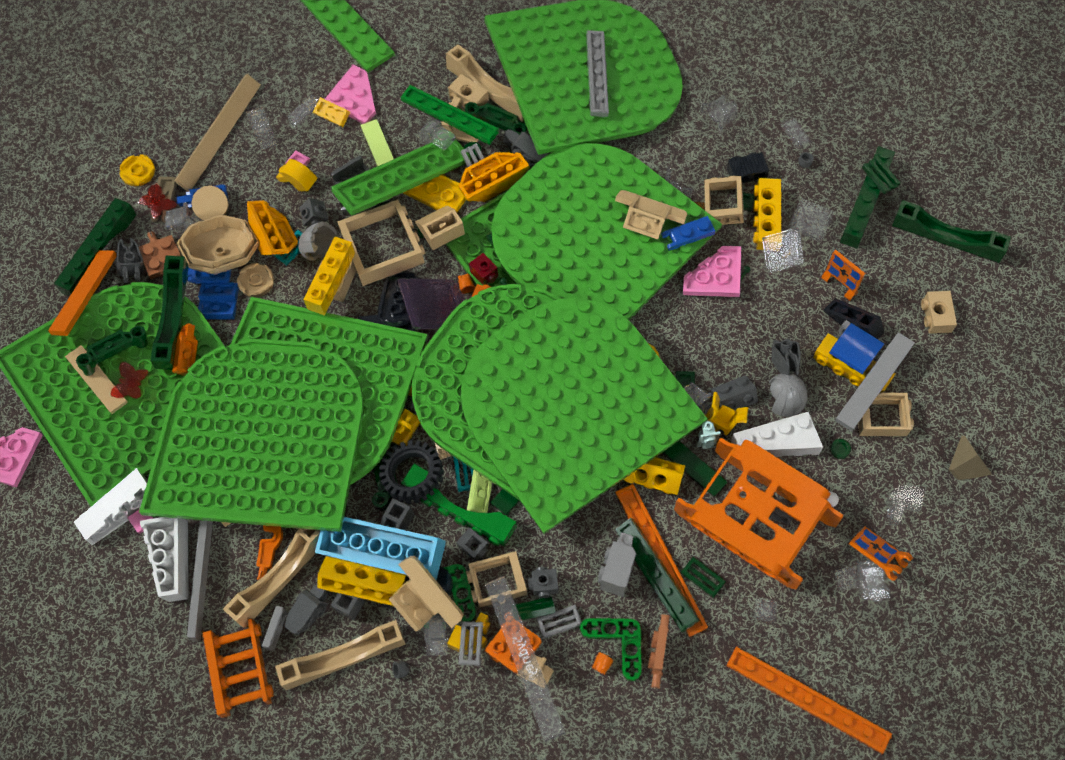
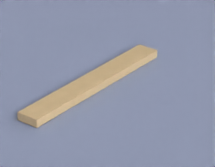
M249 74L243 77L174 180L186 191L189 192L194 187L261 86Z

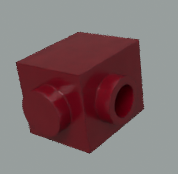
M484 253L469 263L470 273L482 285L492 284L496 281L498 267Z

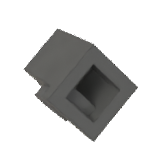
M470 527L456 542L457 547L475 562L478 559H484L489 552L487 550L489 547L488 542ZM473 545L478 546V548L475 551L471 550V547Z

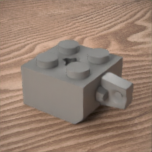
M621 533L617 542L613 541L612 547H607L604 557V564L606 566H601L598 575V583L601 584L600 590L624 597L636 555L632 547L633 536Z

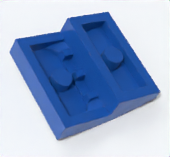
M201 283L198 294L200 300L198 309L205 319H235L238 284Z
M851 323L829 353L863 374L882 349L884 343Z

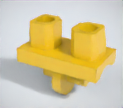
M406 409L403 411L391 442L401 446V442H405L406 445L408 444V440L411 439L420 424L417 415Z

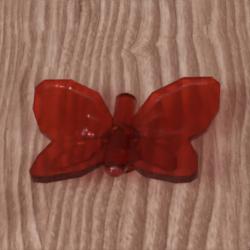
M158 184L151 186L148 194L138 200L139 204L148 205V208H151V215L154 219L158 218L162 210H170L177 207L174 201L164 199L165 195L162 194L161 187Z
M121 362L119 371L123 378L119 379L121 384H117L112 388L110 395L115 398L129 395L132 398L138 399L141 397V389L138 386H141L140 381L145 379L149 371L143 369L135 371L134 367L130 364Z

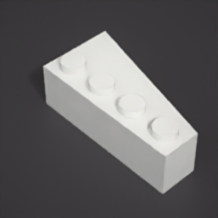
M809 412L734 433L731 440L732 444L740 446L744 440H749L775 457L819 455L823 448Z
M137 468L74 521L84 539L91 545H94L128 521L127 517L140 509L148 479Z
M168 517L140 521L145 535L143 536L149 551V561L153 567L152 573L158 597L168 602L189 599L188 521L186 519Z

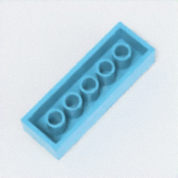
M344 517L341 532L320 531L315 553L405 575L406 573L398 564L410 556H415L434 579L437 580L446 541L432 536Z

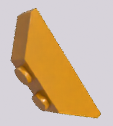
M495 152L467 167L458 187L468 201L485 202L511 188L529 169V164L521 153Z
M265 200L247 201L248 222L259 241L258 249L260 254L276 255L291 252L298 245V240L287 218L278 210L269 206V203Z

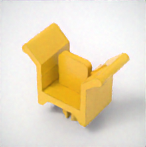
M717 392L713 393L712 407L705 416L708 418L707 421L714 424L715 432L721 429L724 431V435L727 436L737 423H747L748 407L733 410L722 405L719 408L720 398Z

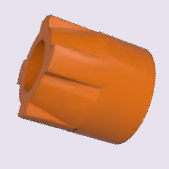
M469 273L458 276L461 293L466 294L475 290Z
M599 652L592 668L605 675L614 660Z

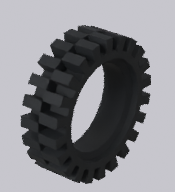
M408 440V445L405 442H401V448L398 449L395 445L392 447L393 453L390 451L386 453L388 459L383 457L382 462L384 465H380L382 473H379L383 486L393 499L396 500L397 498L402 503L405 500L407 504H411V500H414L416 504L420 503L419 498L422 497L425 501L428 499L426 496L428 493L433 496L435 494L433 489L438 490L440 488L438 482L442 483L444 470L442 468L443 464L432 446L430 447L425 442L422 444L418 440L416 444H414L413 440ZM411 457H419L429 463V472L420 484L413 487H404L395 481V471L402 461Z

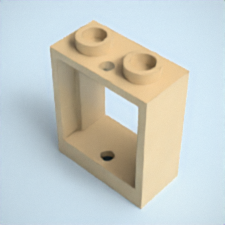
M741 176L705 180V211L722 223V225L744 223ZM737 189V208L711 210L710 191Z
M879 393L872 403L898 404L901 427H871L869 408L858 423L859 436H907L914 427L913 418H910L912 404L911 400H908V393Z
M516 551L468 564L470 569L466 571L469 583L473 582L475 590L471 591L474 603L478 602L480 608L527 595ZM510 563L517 590L483 599L476 572Z

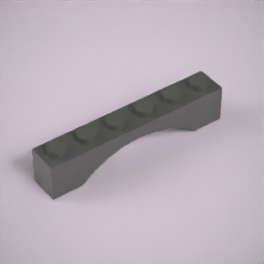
M392 499L382 517L380 525L406 531L415 514L410 506ZM338 593L331 607L336 612L354 621L366 599Z

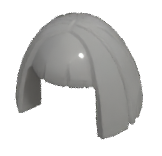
M317 222L309 226L299 239V252H301L305 259L314 261L317 258L324 259L334 237L340 238L337 235L338 232L327 222Z
M789 373V375L778 374L769 381L771 384L770 391L776 399L771 411L782 417H792L799 414L805 408L807 389L800 377Z

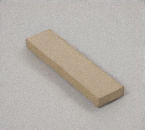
M81 345L65 357L109 412L113 414L128 402L98 365L95 367L94 374L90 376L84 375L83 371L79 369L76 358L80 354L87 352Z

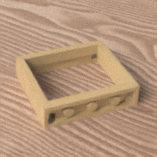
M399 200L337 222L343 239L353 244L355 255L352 260L362 286L425 263L423 255L426 253L423 245H418V242H420L416 231H412L414 228L410 218H406L408 215L405 205L401 206ZM399 215L414 251L364 269L349 232Z

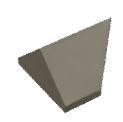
M961 436L949 471L958 480L992 475L966 436Z

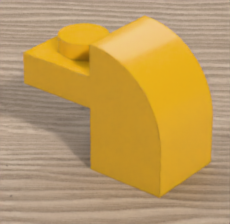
M289 159L279 169V173L276 176L280 182H290L298 191H309L318 178L309 168L294 159Z
M480 612L476 622H483V634L486 635L491 623L488 622V615ZM455 626L447 643L449 648L458 652L460 651L461 626ZM478 627L474 629L473 654L477 650ZM467 629L464 654H468L470 630ZM482 636V649L486 646V644H487V642H488V641H487V638H485V637H483V636Z

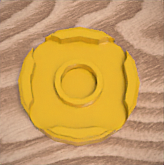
M132 155L122 162L119 174L126 184L141 186L153 178L155 166L153 161L145 155Z

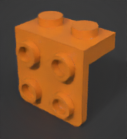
M510 617L484 651L496 663L499 661L517 674L525 666L523 659L531 658L541 645L542 640ZM526 643V645L519 651V649H520L522 646H518V645H524V644ZM522 650H527V652H526V651H523V652H522V655H525L526 653H527L528 655H527V656H524V657H522V658H520V657H521V654H520L521 651H522Z

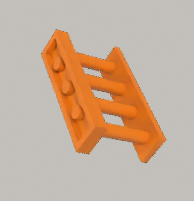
M248 619V629L221 637L219 635L216 636L211 630L203 632L216 712L222 718L231 716L230 709L233 706L263 698V702L266 704H271V697H274L272 685H268L260 645L261 627L253 619ZM251 637L252 649L225 657L220 656L219 648L221 645ZM255 657L257 669L230 677L223 676L222 668H225V665ZM259 677L260 690L232 698L230 696L227 697L226 689L229 688V685Z

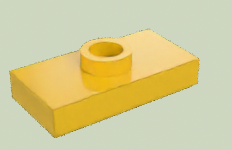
M321 97L313 110L315 115L340 127H344L351 113L349 110Z

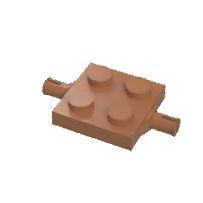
M151 231L152 236L150 232L147 234L150 242L138 248L150 279L163 276L165 255H181L172 235L157 239L155 232Z
M661 615L658 631H654L651 648H655V651L651 652L649 657L648 669H652L651 687L660 689L661 676H663L661 671L663 668L667 632L669 631V615Z

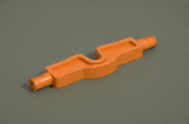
M263 525L265 532L273 533L274 535L271 539L260 540L256 566L259 567L257 580H260L267 574V570L272 568L275 550L280 546L283 538L282 527Z

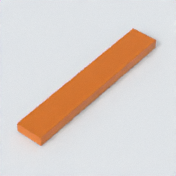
M98 251L48 331L51 335L68 336L116 259L117 254L115 251Z

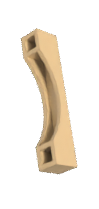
M457 44L446 53V67L458 77L462 74L488 90L489 99L506 111L517 115L519 120L524 121L512 88L502 85L489 76L475 61L471 53Z
M299 528L288 549L274 567L255 584L237 593L223 610L246 629L248 619L254 620L316 554L315 549L321 530Z
M394 620L335 648L295 658L275 667L281 687L289 690L403 646L406 643L397 620Z

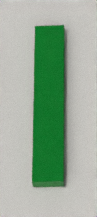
M409 85L400 97L402 102L488 145L492 143L499 133V128L412 85Z

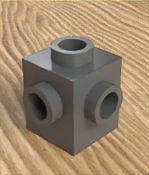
M308 198L299 207L304 226L309 227L317 222H326L328 220L324 201Z
M538 567L536 571H532V577L528 578L529 590H533L534 596L548 598L550 594H558L556 569Z

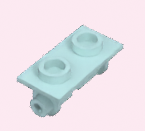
M706 421L702 424V430L698 434L699 440L696 447L708 449L716 444L721 432H715L712 422Z

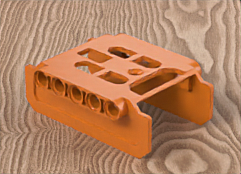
M720 438L715 452L725 461L694 505L678 498L674 510L696 529L766 575L796 590L803 581V578L794 573L789 566L819 520L828 526L836 528L844 515L835 510L827 501L831 493L825 487L755 443L744 440L740 446ZM727 462L743 471L722 503L711 505L702 499ZM747 475L768 487L767 490L763 492L748 482ZM744 491L746 493V497H740L739 493ZM776 492L791 503L796 502V505L794 507H787L772 496ZM734 504L750 514L743 525L726 514L725 507L727 505ZM776 507L801 522L794 534L768 519ZM757 519L774 530L775 537L772 540H765L750 530Z

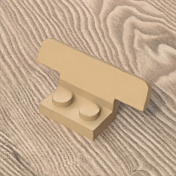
M621 190L615 199L617 202L630 206L623 228L655 239H659L666 219L684 224L687 212L682 209L626 190Z
M410 556L398 564L410 580L404 583L389 598V601L415 632L420 630L437 613L442 616L451 628L462 620L463 612L417 557Z

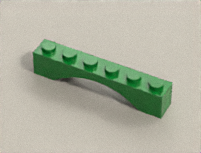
M414 464L402 481V486L413 487L420 484L428 475V471ZM433 489L435 493L433 496L428 493L426 495L428 499L425 501L422 497L420 498V502L425 506L431 507L432 505L438 509L437 512L445 517L450 515L455 518L454 521L462 527L465 525L469 526L479 536L483 534L488 537V541L495 546L500 544L505 547L517 527L516 521L500 512L477 513L460 508L447 500L439 489Z

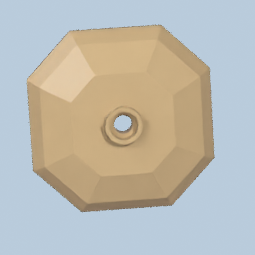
M219 215L188 226L178 240L177 246L182 256H185L190 269L216 275L247 264L259 246V241L246 220Z

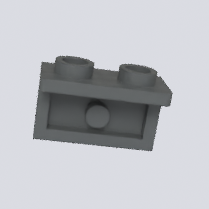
M358 156L342 167L335 169L331 176L336 185L369 169L364 164L363 158Z
M746 375L711 389L712 395L714 392L718 393L720 407L725 405L736 410L737 408L747 407L758 402L756 387Z

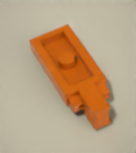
M189 323L183 325L181 332L177 336L172 370L174 373L185 376L188 373L187 370L195 363L198 340L194 336L195 325Z

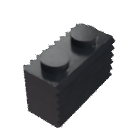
M753 152L743 157L735 156L729 159L727 164L729 176H741L742 183L768 177L769 168L763 152Z

